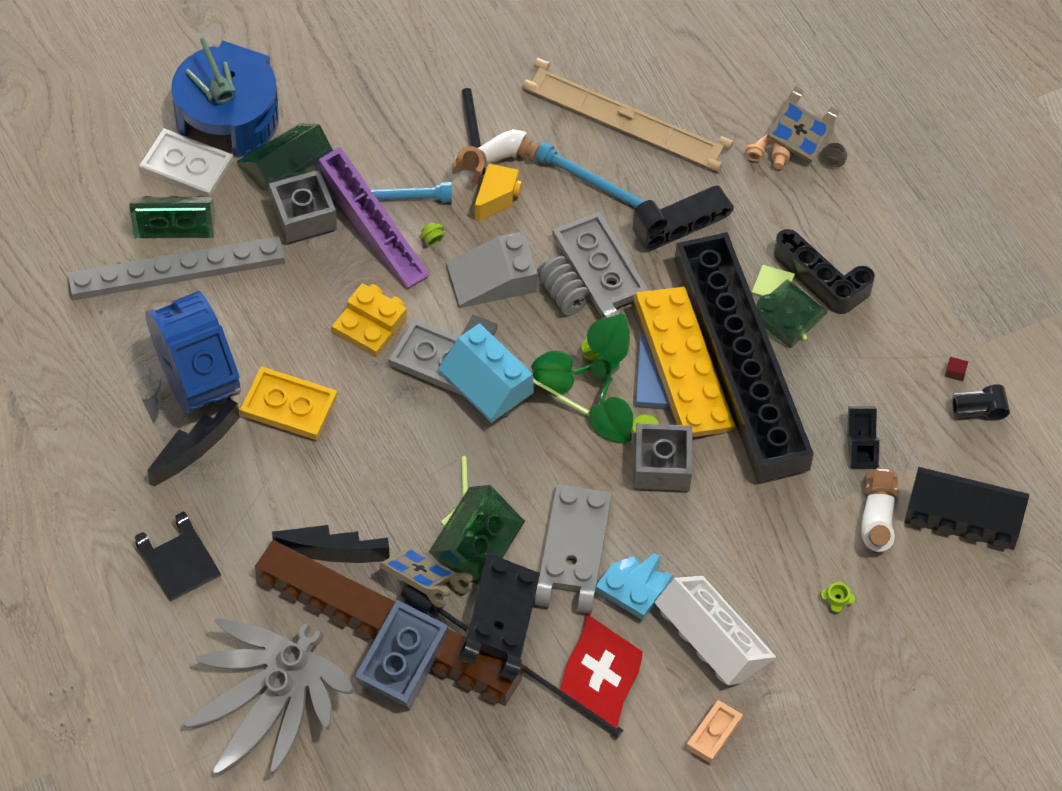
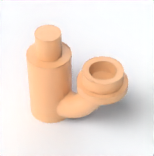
M767 135L755 144H750L746 147L747 159L758 162L765 154L764 148L774 144L771 158L776 169H783L784 164L789 161L791 151L768 139Z

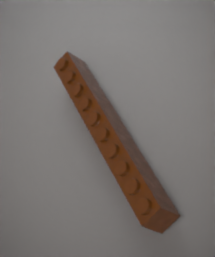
M272 540L255 565L256 580L267 589L274 588L290 601H299L307 605L312 612L316 614L323 613L331 617L336 624L342 627L348 626L356 630L365 639L372 638L375 640L395 604V601ZM448 629L431 667L432 671L442 678L448 677L456 681L465 690H474L482 694L491 703H499L506 706L522 680L523 666L521 665L515 680L511 681L499 676L503 659L480 650L473 665L462 662L458 658L464 636Z

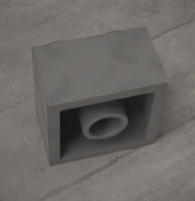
M320 170L269 184L271 205L286 243L337 229L336 209Z
M636 424L634 489L690 491L692 478V426Z

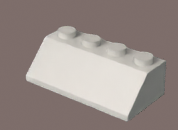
M704 576L674 578L654 602L659 607L661 615L669 622H672L679 630L680 637L691 643L697 650L698 657L708 663L716 671V677L727 685L743 683L776 658L773 652Z

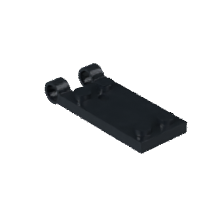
M487 553L483 561L458 660L473 665L479 651H484L503 659L499 676L511 681L515 680L522 663L521 655L539 582V572ZM494 625L498 626L501 630H497Z

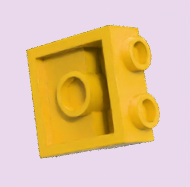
M362 283L348 299L345 311L332 325V332L377 357L406 322L407 308L400 298L392 297L390 299L383 295V291L377 285L371 284L367 286Z

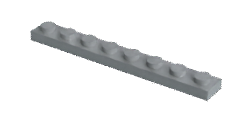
M280 236L68 272L72 299L78 300L284 264L285 260Z

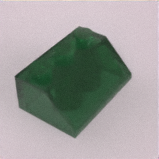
M299 123L237 160V163L260 189L269 190L270 183L305 174L306 168L311 165L316 166L318 160L332 152L333 149L320 124Z
M144 196L133 197L129 204L134 239L214 238L215 208L213 197Z
M491 485L469 487L429 550V553L440 564L456 573L471 574L473 576L472 583L478 585L483 561L487 553L503 558L525 520Z

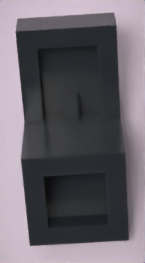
M848 406L847 436L851 468L879 467L880 440L876 436L877 408L875 406Z

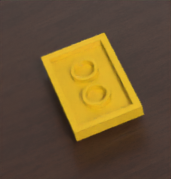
M261 366L240 408V416L318 440L338 397L337 390Z

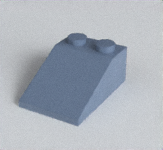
M396 600L355 675L356 680L360 685L410 710L426 681L449 626Z

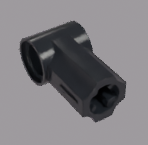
M989 385L983 388L982 391L953 393L952 408L956 418L986 416L989 420H1001L1010 414L1005 387L1002 385Z

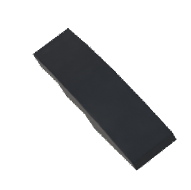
M228 398L214 418L203 414L189 434L179 429L147 470L150 485L155 487L180 473L222 439L240 418L238 403Z
M329 525L272 531V539L314 560L368 563L383 562L390 558L388 537L359 541L358 531L330 534Z

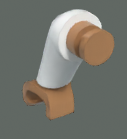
M512 129L503 132L479 148L466 146L460 149L453 161L452 174L459 173L462 170L474 172L472 182L477 184L481 178L483 168L488 163L492 164L510 157L516 158L518 155L522 157L527 155L529 160L533 161L540 144H532V140L526 138L527 132Z
M877 469L866 474L865 494L868 497L862 517L861 535L865 545L876 552L888 550L893 545L895 539L892 524L894 497H897L898 475L888 469Z

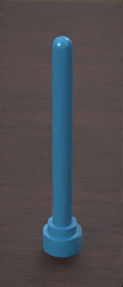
M543 142L536 152V161L544 165H551L553 163L634 208L644 202L642 199L558 155V152L554 150V146L547 142Z
M441 182V185H436L435 188L371 190L378 200L436 198V201L441 200V203H452L451 182ZM330 194V197H331V199H332V202H336V201L334 200V198L332 197V195Z

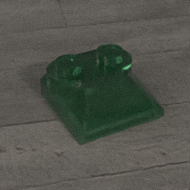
M788 279L770 294L761 296L756 305L764 327L789 348H792L803 335L827 314L826 309Z

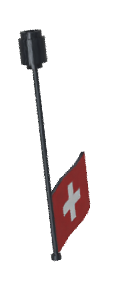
M406 584L400 596L405 600V604L430 617H437L440 614L466 632L467 625L443 610L444 606H434L425 593ZM586 613L582 635L567 662L560 689L522 663L521 665L523 666V672L613 733L612 736L618 739L623 733V729L618 726L623 703L639 673L643 651Z

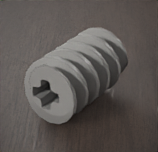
M559 256L540 265L537 273L539 280L545 285L546 290L550 292L551 297L556 300V304L561 308L564 315H573L584 308L587 301L585 298L589 291L586 287H583V282L577 279L578 275L575 272H571L572 267L566 264L567 260L565 257Z

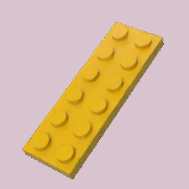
M677 287L636 292L633 300L677 425L692 426V437L732 432L735 425L686 288Z

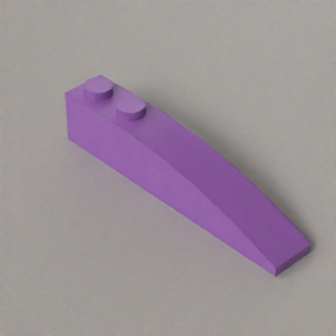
M339 147L321 157L317 162L315 171L320 170L329 193L386 267L407 289L430 275L343 149Z

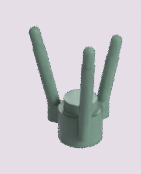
M202 37L200 42L215 78L210 81L208 89L189 69L186 70V74L207 95L210 102L215 100L218 104L227 103L233 99L236 93L228 63L223 62L224 78L218 70L205 38Z

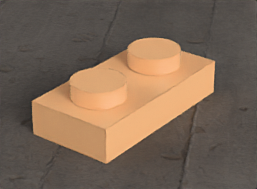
M717 700L687 743L686 749L711 764L741 722L743 714Z

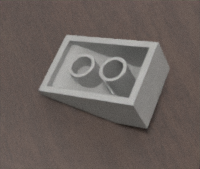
M524 231L498 236L446 262L459 308L537 292L538 273Z

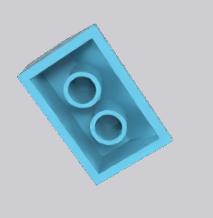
M480 323L457 339L438 368L439 372L491 423L534 393L533 374Z

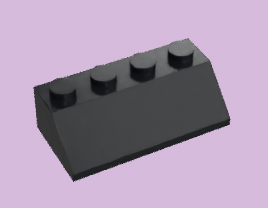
M918 466L904 523L911 524L916 528L936 530L944 535L964 537L972 542L992 544L1000 549L1014 550L1030 494Z

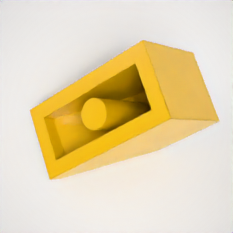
M488 163L475 203V220L481 221L512 206L514 197H519L522 189V181H518L519 170Z

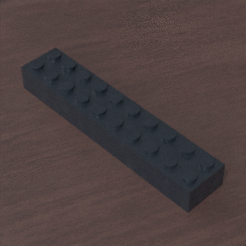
M728 232L676 243L674 262L683 286L686 288L757 483L810 471L814 454Z

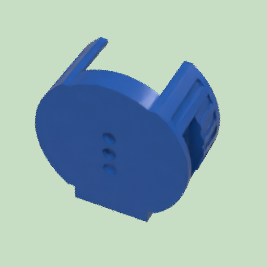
M222 40L219 47L212 46L209 49L221 76L224 78L223 62L228 63L232 83L236 89L233 99L224 104H218L215 100L210 102L207 95L186 74V70L189 69L209 89L210 81L215 78V75L204 49L199 50L186 58L173 76L172 98L178 133L187 137L185 121L194 128L209 134H231L233 156L240 158L262 148L276 132L279 122L276 78L270 66V56Z
M200 291L172 301V304L158 310L150 309L146 311V322L158 359L177 402L186 414L193 413L195 409L207 404H215L240 394V376L223 328L219 324L206 297Z

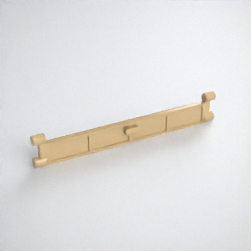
M540 58L536 59L534 67L539 70L533 81L525 80L523 89L709 170L720 171L722 163L718 159L724 148L731 150L734 143L733 140L721 136L718 144L552 74L547 71L550 66L549 62Z

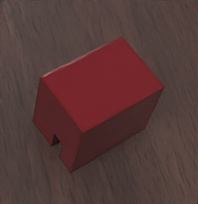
M950 357L945 377L963 382L969 361Z

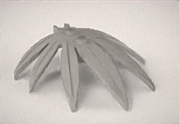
M215 619V623L232 637L248 645L264 648L265 650L238 649L196 656V660L200 664L227 670L253 669L267 665V668L212 700L188 718L184 725L188 728H194L220 720L247 705L268 687L233 735L213 772L219 775L248 755L269 733L290 699L279 732L270 770L276 773L289 756L298 737L305 710L306 688L309 687L312 703L320 722L329 730L332 724V705L322 678L332 688L344 694H352L354 692L353 685L346 674L334 663L310 652L313 646L321 643L324 634L317 630L313 637L308 638L311 627L306 623L299 630L300 639L296 644L281 635L261 627L237 621Z

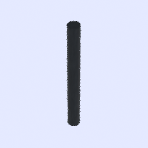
M464 88L461 92L470 145L479 148L481 142L472 90ZM485 167L483 168L482 175L486 172Z

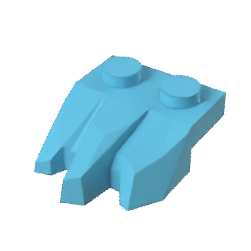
M653 553L642 563L639 562L636 556L613 563L597 583L595 592L644 620L655 605L654 602L671 583L673 575L668 572H657L661 562L660 555Z

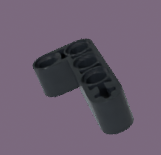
M718 185L707 188L662 209H659L653 200H647L636 207L632 228L645 249L652 251L725 219L733 212L734 205Z
M784 229L777 234L774 257L790 273H794L795 277L834 313L846 314L871 295L875 274L868 266H857L843 275L796 231Z

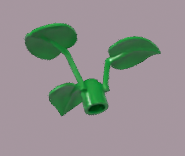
M620 313L615 316L599 319L589 327L587 332L588 345L593 352L600 354L599 358L594 360L592 364L572 370L573 361L570 355L555 350L539 356L535 359L531 368L536 381L561 395L567 393L573 387L574 379L572 375L592 371L596 378L605 380L599 397L600 404L590 409V423L593 429L603 438L612 442L627 443L632 440L633 413L631 407L625 400L619 397H610L605 401L609 384L613 381L611 375L618 371L620 361L627 356L630 346L628 322L625 314Z

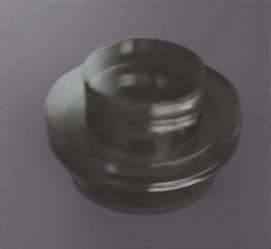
M830 143L822 150L821 159L829 167H840L847 160V152L841 144Z

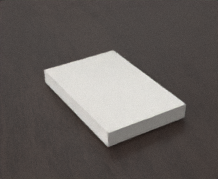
M163 128L139 165L140 172L210 198L234 159L233 154Z

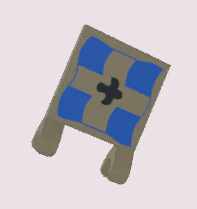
M795 86L766 137L811 163L837 118L839 111L830 107L823 120L796 105L804 90Z
M408 547L386 559L379 566V568L425 593L436 607H443L447 603L440 598V594L444 597L450 594V589L441 585L450 581L458 593L464 594L469 591V588L463 585L462 580L466 583H470L473 580L471 574L456 573L412 547Z

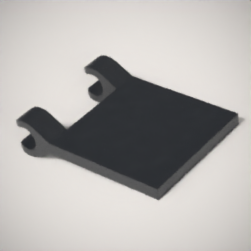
M181 512L175 516L176 525L182 535L154 549L145 532L135 536L138 550L146 559L170 602L221 576L219 569L194 530L186 512Z

